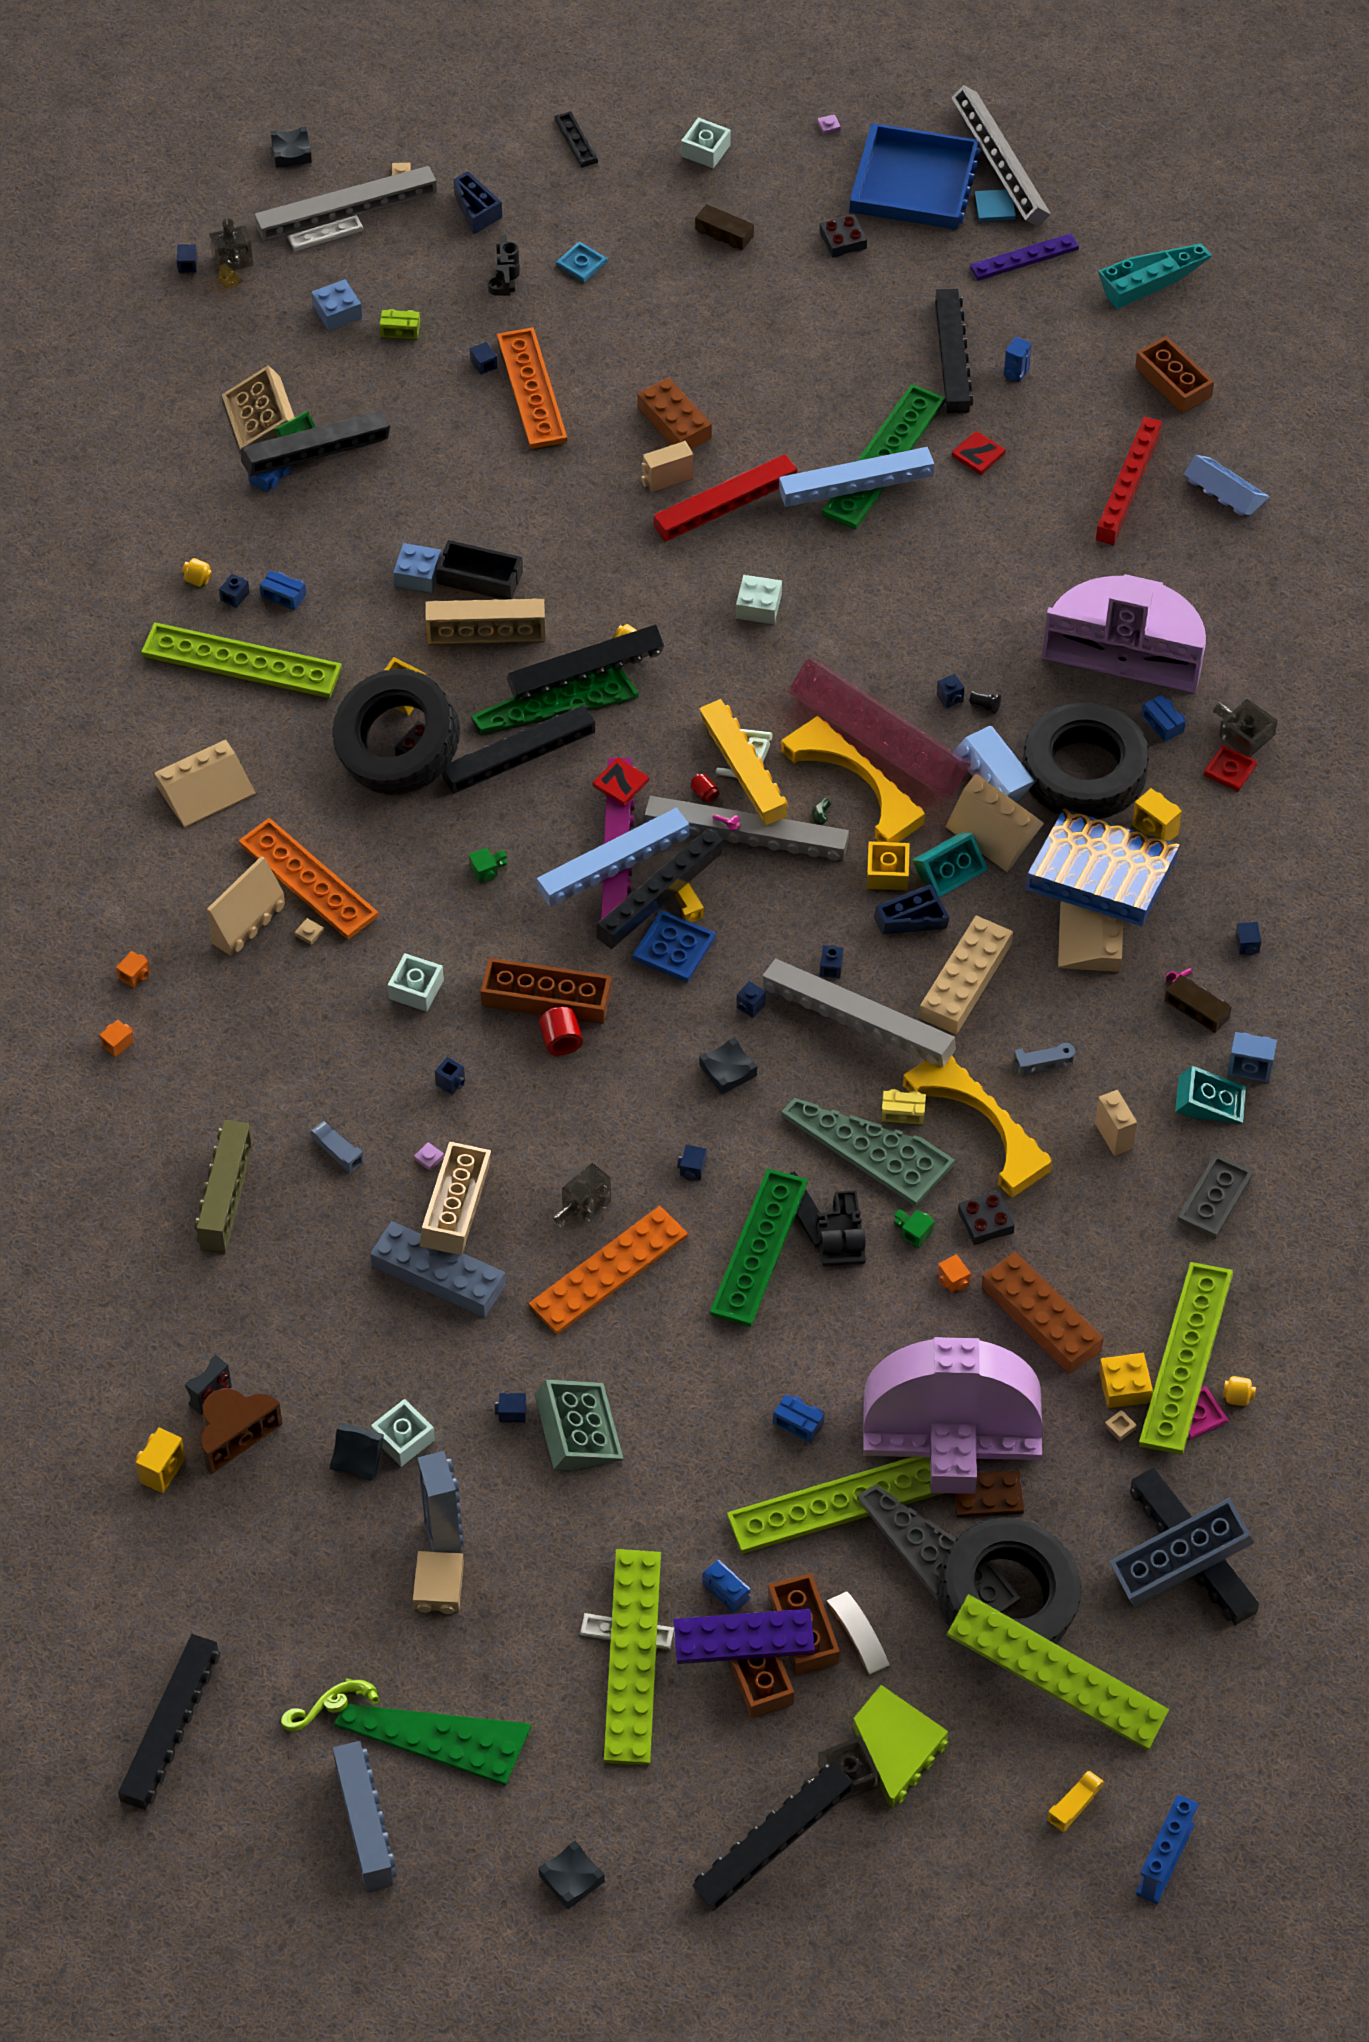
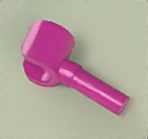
M716 814L712 817L726 824L731 831L741 826L738 823L740 818L737 815L730 819Z
M1189 968L1178 974L1174 971L1168 972L1166 981L1170 978H1175L1176 980L1180 974L1187 976L1193 971Z

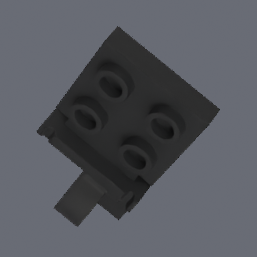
M499 235L500 243H496V251L500 256H497V265H495L496 276L488 281V291L495 296H510V292L515 291V281L509 280H514L520 275L519 246L515 242L507 241V235Z
M857 1190L835 1191L833 1198L834 1212L817 1213L815 1217V1223L818 1224L817 1230L822 1266L865 1264L866 1238L864 1229L861 1226L862 1218H860L861 1211H859Z

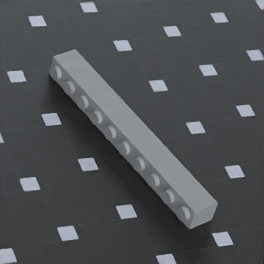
M963 85L951 97L976 140H979V145L1024 219L1035 226H1040L1051 213L978 93Z
M429 166L255 213L256 227L264 241L437 193L436 179Z
M650 796L645 823L677 807L690 824L691 836H698L709 828L723 840H728L731 843L740 842L749 844L752 847L763 846L771 850H786L792 854L803 853L811 857L820 856L832 861H844L849 830L781 819L765 826L759 814ZM716 814L730 819L737 815L740 818L738 823L741 826L731 831L726 824L712 817Z
M776 958L762 976L764 988L768 992L776 993L788 1001H794L802 1005L806 1009L819 1012L824 1017H830L837 1020L840 1024L853 1027L858 1032H864L877 1040L891 1044L895 1048L903 1049L913 1056L927 1060L931 1064L944 1067L956 1050L954 1036Z

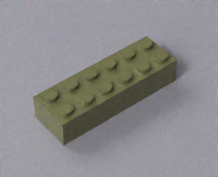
M224 1120L223 1127L218 1130L217 1139L219 1143L213 1149L214 1163L209 1165L208 1176L210 1178L209 1182H205L204 1200L201 1199L199 1204L200 1218H196L194 1230L197 1231L196 1241L200 1244V1250L226 1253L253 1146L250 1123Z

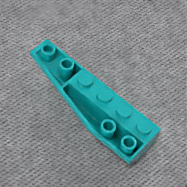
M1200 243L1131 257L1100 270L1098 274L1106 297L1119 309L1177 282L1209 260L1212 255Z

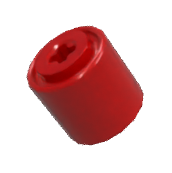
M567 1007L554 1008L545 1012L539 1019V1026L549 1054L554 1056L569 1054L577 1051L582 1046L583 1037L575 1012Z

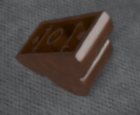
M223 1388L212 1392L203 1404L206 1427L201 1435L202 1450L207 1470L211 1474L215 1473L283 1424L280 1403L267 1394H253L245 1398L240 1392L230 1388Z

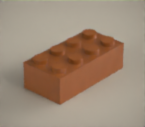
M1167 336L1137 352L1135 368L1182 414L1212 397L1214 381Z
M669 377L637 393V407L671 445L686 441L689 448L692 449L712 439V424Z
M812 1573L768 1584V1598L773 1611L810 1609L815 1654L789 1656L795 1676L839 1664L840 1651Z
M780 1657L727 1661L751 1719L794 1705V1690Z

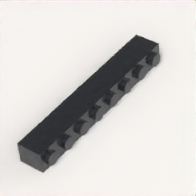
M936 289L935 305L946 413H969L970 406H973V394H969L972 391L971 380H968V377H970V366H966V363L969 362L968 352H965V349H967V338H963V335H966V326L962 324V321H964V310H960V307H963V298L959 296L958 289Z
M376 411L244 446L241 452V462L249 475L254 476L383 441L389 437L390 425L381 411Z
M655 624L509 672L506 679L514 700H526L531 698L532 694L538 692L539 694L549 692L550 688L556 686L563 688L569 685V682L575 680L576 682H581L587 679V676L593 674L599 676L608 669L613 668V670L624 667L626 663L631 662L635 664L647 656H650V658L656 657L661 654L665 645Z
M584 705L572 708L566 713L556 715L552 719L538 723L531 728L519 731L515 735L503 738L494 744L484 746L480 750L451 761L442 773V777L452 793L455 794L595 733V720Z
M707 828L598 922L596 938L612 950L722 854L723 839Z
M1154 1467L1132 1479L1130 1487L1132 1498L1135 1501H1140L1145 1515L1148 1518H1153L1160 1534L1192 1517ZM1225 1559L1195 1575L1198 1584L1205 1586L1209 1591L1208 1595L1211 1601L1215 1604L1218 1603L1222 1608V1614L1227 1621L1231 1620L1234 1625H1237L1257 1613L1259 1602Z
M191 1634L118 1791L120 1802L144 1810L147 1809L148 1804H153L157 1794L155 1789L158 1783L162 1784L166 1775L164 1769L167 1763L171 1764L174 1759L176 1743H181L184 1736L183 1728L186 1723L189 1724L192 1720V1708L195 1703L198 1704L201 1700L203 1684H208L211 1678L210 1669L213 1664L216 1665L219 1661L220 1651L216 1641Z
M835 1762L831 1765H825L815 1779L805 1782L800 1792L795 1796H789L778 1811L774 1810L766 1817V1821L762 1825L752 1828L747 1838L742 1842H736L724 1858L719 1857L712 1864V1868L708 1872H703L695 1878V1883L692 1885L695 1892L712 1911H715L855 1789L853 1781Z

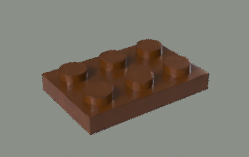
M1019 1471L977 1473L975 1494L954 1493L957 1517L1024 1514Z

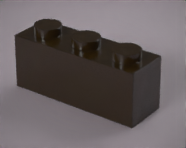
M706 204L695 217V230L701 234H707L717 241H723L733 248L743 250L754 237V224Z
M1181 974L1167 988L1164 1000L1214 1033L1230 1018L1232 1008L1226 1001L1220 1000L1209 990L1203 989L1195 984L1192 979L1186 978Z

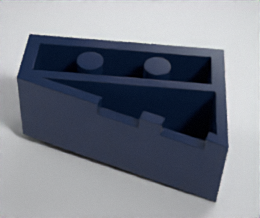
M469 171L453 179L454 195L473 234L502 218V202Z
M931 884L876 906L874 919L882 934L945 929L950 919Z

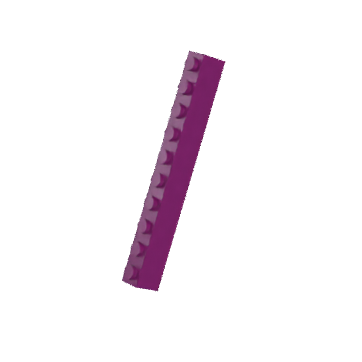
M608 758L607 767H608L616 758ZM620 758L632 766V758ZM606 795L604 844L629 832L630 827H634V815H630V813L635 811V798H632L624 807ZM632 867L626 868L615 876L603 880L601 920L627 898L628 893H632V880H628V876H632Z

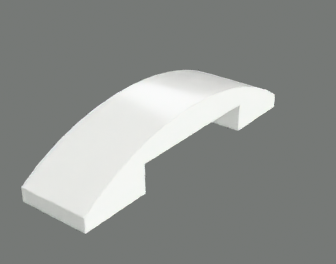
M844 1592L827 1600L836 1619L840 1620L858 1651L859 1658L868 1674L871 1675L890 1666L875 1632L848 1592Z

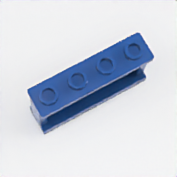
M1181 1795L1176 1796L1141 1870V1875L1144 1877L1137 1889V1896L1158 1905L1194 1828L1195 1823L1191 1821L1198 1808L1197 1802Z

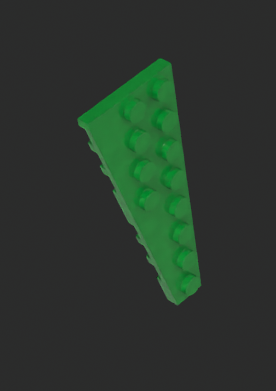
M611 668L602 675L595 676L593 674L587 676L588 678L584 681L576 682L575 680L569 682V685L563 688L556 686L550 688L551 690L547 693L539 694L538 692L532 694V697L526 700H514V697L472 715L471 721L480 734L551 719L556 715H561L572 708L582 705L587 710L634 700L639 698V692L621 668L617 670Z
M348 1704L344 1710L339 1712L334 1723L335 1727L504 1786L508 1783L531 1730V1724L352 1704Z

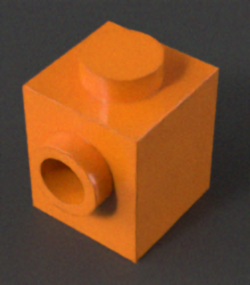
M133 951L116 967L118 979L133 988L141 980L144 981L150 972L146 957L141 954L138 955Z
M119 1020L108 1025L99 1034L101 1046L114 1057L134 1043L133 1030L129 1025H124Z
M957 1254L938 1264L937 1274L944 1288H948L953 1293L957 1290L963 1291L968 1287L971 1273Z

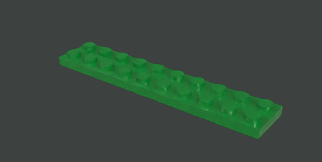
M911 384L857 461L912 450L944 405L945 397ZM886 486L830 498L822 510V516L856 530Z

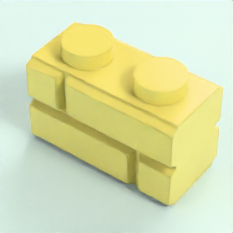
M896 1089L884 1091L881 1121L924 1125L926 1094H921L918 1091L904 1093Z

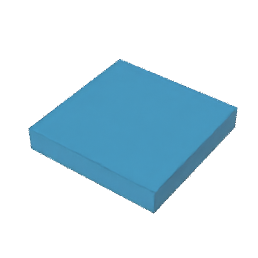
M1007 189L975 191L974 196L979 222L1015 220L1013 199Z
M579 241L556 261V266L585 283L608 262V258Z

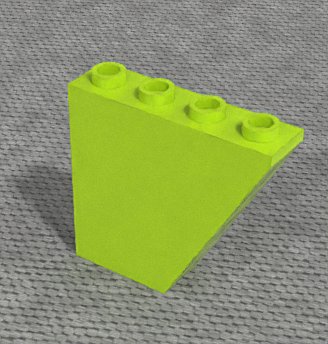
M882 1685L853 1720L855 1733L887 1803L892 1808L897 1802L901 1804L908 1794L907 1789L910 1786L914 1787L921 1779L920 1773L924 1769L928 1770L935 1761L934 1756L938 1751L942 1753L949 1743L947 1741L948 1731Z

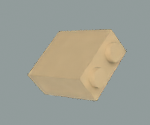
M686 441L643 455V463L641 464L643 476H641L644 487H648L650 492H654L693 479V453Z
M1118 1090L1099 1096L1095 1125L1111 1152L1116 1156L1132 1150L1137 1121Z
M418 1551L413 1593L414 1609L422 1613H428L431 1610L440 1611L444 1614L459 1612L464 1567L463 1554Z

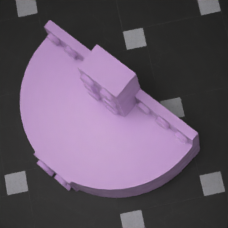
M1126 574L1124 576H1108L1092 579L1073 587L1059 598L1053 608H1048L1041 657L1046 660L1196 693L1201 674L1206 634L1203 622L1195 608L1183 596L1164 586L1162 582ZM1068 634L1093 640L1102 646L1104 650L1068 639L1063 635ZM1164 656L1186 661L1189 664L1148 661L1144 658ZM1125 657L1127 660L1120 661L1118 658Z
M934 1337L932 1340L918 1342L901 1348L877 1364L865 1384L863 1401V1456L930 1457V1493L975 1494L977 1480L976 1459L1042 1460V1406L1039 1380L1033 1369L1019 1356L1003 1347L980 1341L979 1338Z

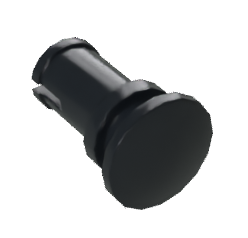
M972 691L969 702L983 706L987 710L991 709L992 713L996 714L1000 708L1002 698L999 694L994 697L992 694L985 695Z

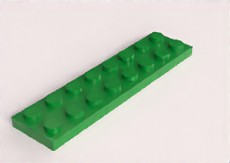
M767 1168L710 1310V1316L752 1328L807 1188L808 1179Z

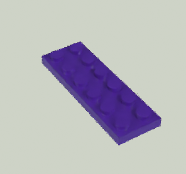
M810 1609L673 1619L677 1664L815 1654Z

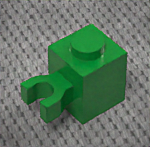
M486 847L468 854L469 866L479 883L492 881L498 876L497 867L507 865V855L504 850L492 856Z
M899 1209L894 1215L896 1218L894 1224L902 1227L901 1238L917 1248H920L934 1231V1220L926 1213L916 1210L909 1217Z

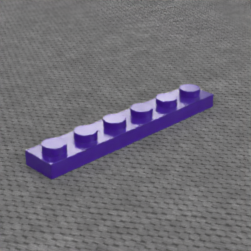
M1070 233L970 264V269L977 281L1079 250V245Z

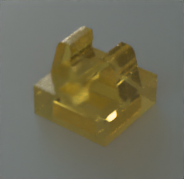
M225 263L219 267L221 272L217 279L220 282L226 279L222 284L224 287L230 288L234 284L239 285L243 281Z

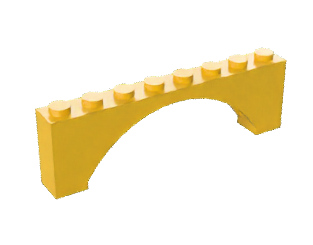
M816 716L781 740V752L794 764L797 761H823L837 764L855 772L871 786L878 798L881 809L880 821L875 826L874 838L879 842L899 843L924 825L925 813L923 809L916 806L908 795L903 794L893 782L885 778L879 769L873 767L866 757H862L853 745H849L840 733H836L829 723L823 721L819 716Z
M953 1056L949 1058L944 1067L931 1064L925 1060L904 1074L903 1086L909 1092L918 1091L921 1094H926V1096L944 1097L963 1102L983 1113L994 1124L1002 1138L1006 1153V1162L1003 1171L999 1173L998 1185L1011 1198L1051 1172L1052 1159L1049 1154L1043 1152L1038 1147L1036 1141L1033 1138H1029L1019 1124L1013 1122L1008 1112L1002 1110L997 1105L995 1099L983 1091L982 1086L978 1082L973 1081L967 1070L961 1068Z

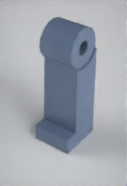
M1062 1043L1058 1047L1024 1053L1023 1048L1014 1050L1013 1062L1019 1077L1067 1066L1066 1062L1068 1061L1072 1063L1075 1048L1069 1043Z
M322 1121L310 1131L313 1140L347 1172L352 1173L364 1163L363 1151L358 1147L354 1148L336 1131L332 1130L326 1122Z

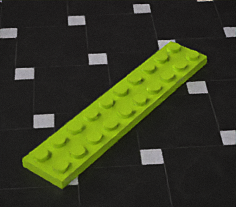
M155 622L141 651L142 657L325 698L331 697L342 670L341 663Z
M1190 1262L1139 1440V1447L1183 1455L1232 1280L1233 1270Z
M910 1457L727 1512V1518L740 1552L745 1554L869 1516L858 1502L857 1496L875 1484L897 1498L898 1502L902 1505L944 1493H930V1457Z
M616 1549L603 1763L650 1766L661 1552Z
M969 1594L966 1596L947 1633L948 1637L1146 1750L1150 1749L1169 1711L1163 1705Z

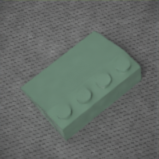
M545 1380L534 1395L553 1469L573 1471L623 1460L604 1384Z

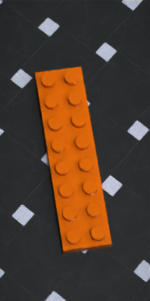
M534 327L497 334L498 344L530 449L567 443V435Z
M270 818L239 840V845L254 859L258 860L263 856L274 876L347 940L351 939L379 917L377 910Z
M658 1206L529 1302V1308L557 1335L687 1238L688 1232L661 1206Z

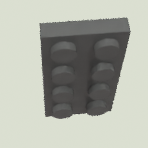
M1215 1153L1178 1215L1177 1221L1216 1239L1253 1177L1254 1171Z

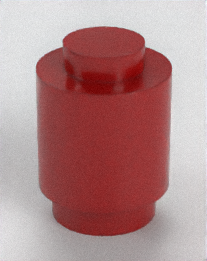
M697 774L692 778L690 788L703 801L710 803L719 796L718 787L706 774Z

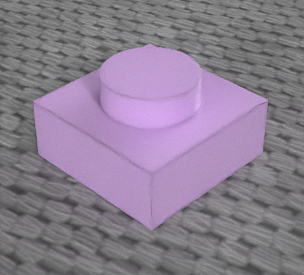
M835 114L818 118L817 123L823 135L841 130Z
M429 1142L414 1155V1160L430 1171L444 1158V1153Z

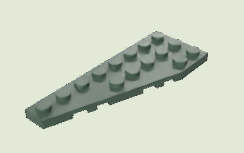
M794 1098L781 1111L783 1118L915 1207L955 1165L953 1158L921 1137L904 1135L902 1131L896 1129L895 1131L885 1129L880 1124L850 1115V1117L839 1114V1111L821 1109L819 1105Z

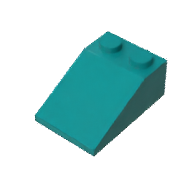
M1191 1066L1179 1075L1175 1112L1190 1118L1242 1124L1246 1086Z

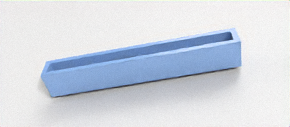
M928 447L779 477V491L785 507L933 477L934 462Z
M676 807L538 877L537 890L550 907L560 904L565 899L578 895L583 890L599 884L600 881L613 877L618 872L631 868L644 859H649L652 855L668 849L677 842L684 841L690 836V824Z

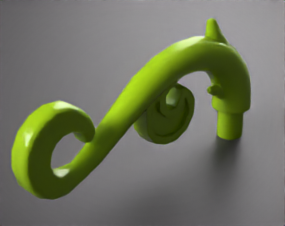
M346 1678V1682H342L325 1692L307 1716L302 1709H291L284 1713L281 1718V1724L285 1730L297 1732L307 1726L324 1707L332 1713L340 1712L348 1705V1700L343 1695L345 1693L356 1692L357 1695H364L372 1704H377L380 1698L377 1695L376 1688L371 1683L364 1680ZM297 1717L305 1718L304 1720L296 1723L292 1722L293 1719Z

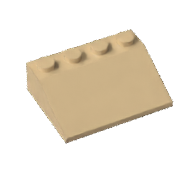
M269 366L264 367L222 394L240 450L247 445L278 438L274 428L294 418L281 378Z
M226 740L154 773L156 787L184 828L256 795L235 752Z
M975 773L963 789L945 827L956 835L961 832L973 833L981 854L1008 872L1044 823Z
M263 856L207 908L212 944L230 956L235 952H239L243 948L244 943L249 938H254L258 929L262 925H267L271 917L276 912H280L285 905L284 892Z
M1061 901L1058 968L1120 972L1123 920Z

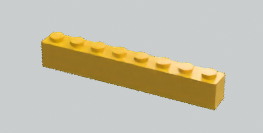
M719 699L699 708L702 722L765 826L788 817L786 808L789 806L786 798L780 796L781 793L778 785L772 783L770 772L764 770L761 757H756L753 744H748L745 731H740V724L737 718H732L733 715L729 705L725 706L723 701Z

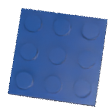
M660 910L633 953V960L688 983L715 940L716 933Z

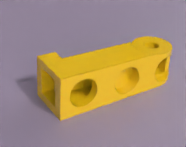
M688 883L675 894V897L683 908L682 919L693 923L704 918V907Z
M1091 1771L1086 1772L1066 1796L1048 1811L1047 1821L1064 1833L1093 1800L1094 1796L1102 1788L1104 1781Z

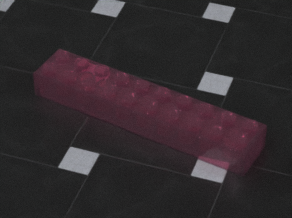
M806 659L787 691L941 797L950 798L954 794L971 765L970 762L816 659Z

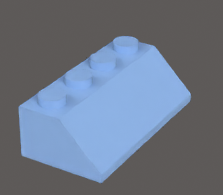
M1195 455L1183 474L1189 478L1188 482L1195 486H1202L1206 494L1217 496L1220 503L1225 506L1231 505L1234 507L1233 511L1241 516L1244 514L1251 515L1270 497L1210 457Z
M988 726L965 737L953 751L972 776L976 773L1016 803L1036 782L992 726Z

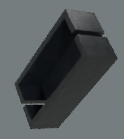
M448 540L443 550V556L440 557L436 567L437 584L500 599L512 600L517 588L516 585H518L523 573V560L520 556Z

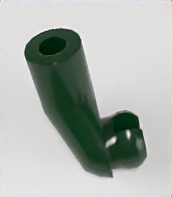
M823 798L812 810L813 819L819 825H823L828 820L827 816L824 815L825 810L831 805L827 798Z

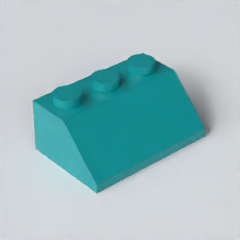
M961 832L912 860L919 877L927 886L932 885L938 897L988 870L973 833Z

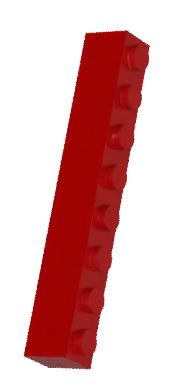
M1143 417L1097 525V541L1111 545L1115 544L1160 438L1162 421Z
M786 454L776 457L765 464L758 465L752 470L741 473L737 477L726 480L698 495H694L681 503H676L668 509L659 511L654 515V528L665 542L778 490L779 477L797 474V468Z

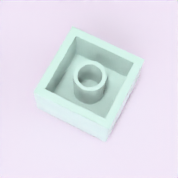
M698 118L681 140V156L714 169L730 147L731 130Z
M743 575L736 603V619L775 624L782 596V581Z
M404 953L388 983L389 999L427 1012L444 981L443 966Z
M405 1399L371 1425V1431L384 1434L382 1448L401 1467L435 1441L434 1427Z

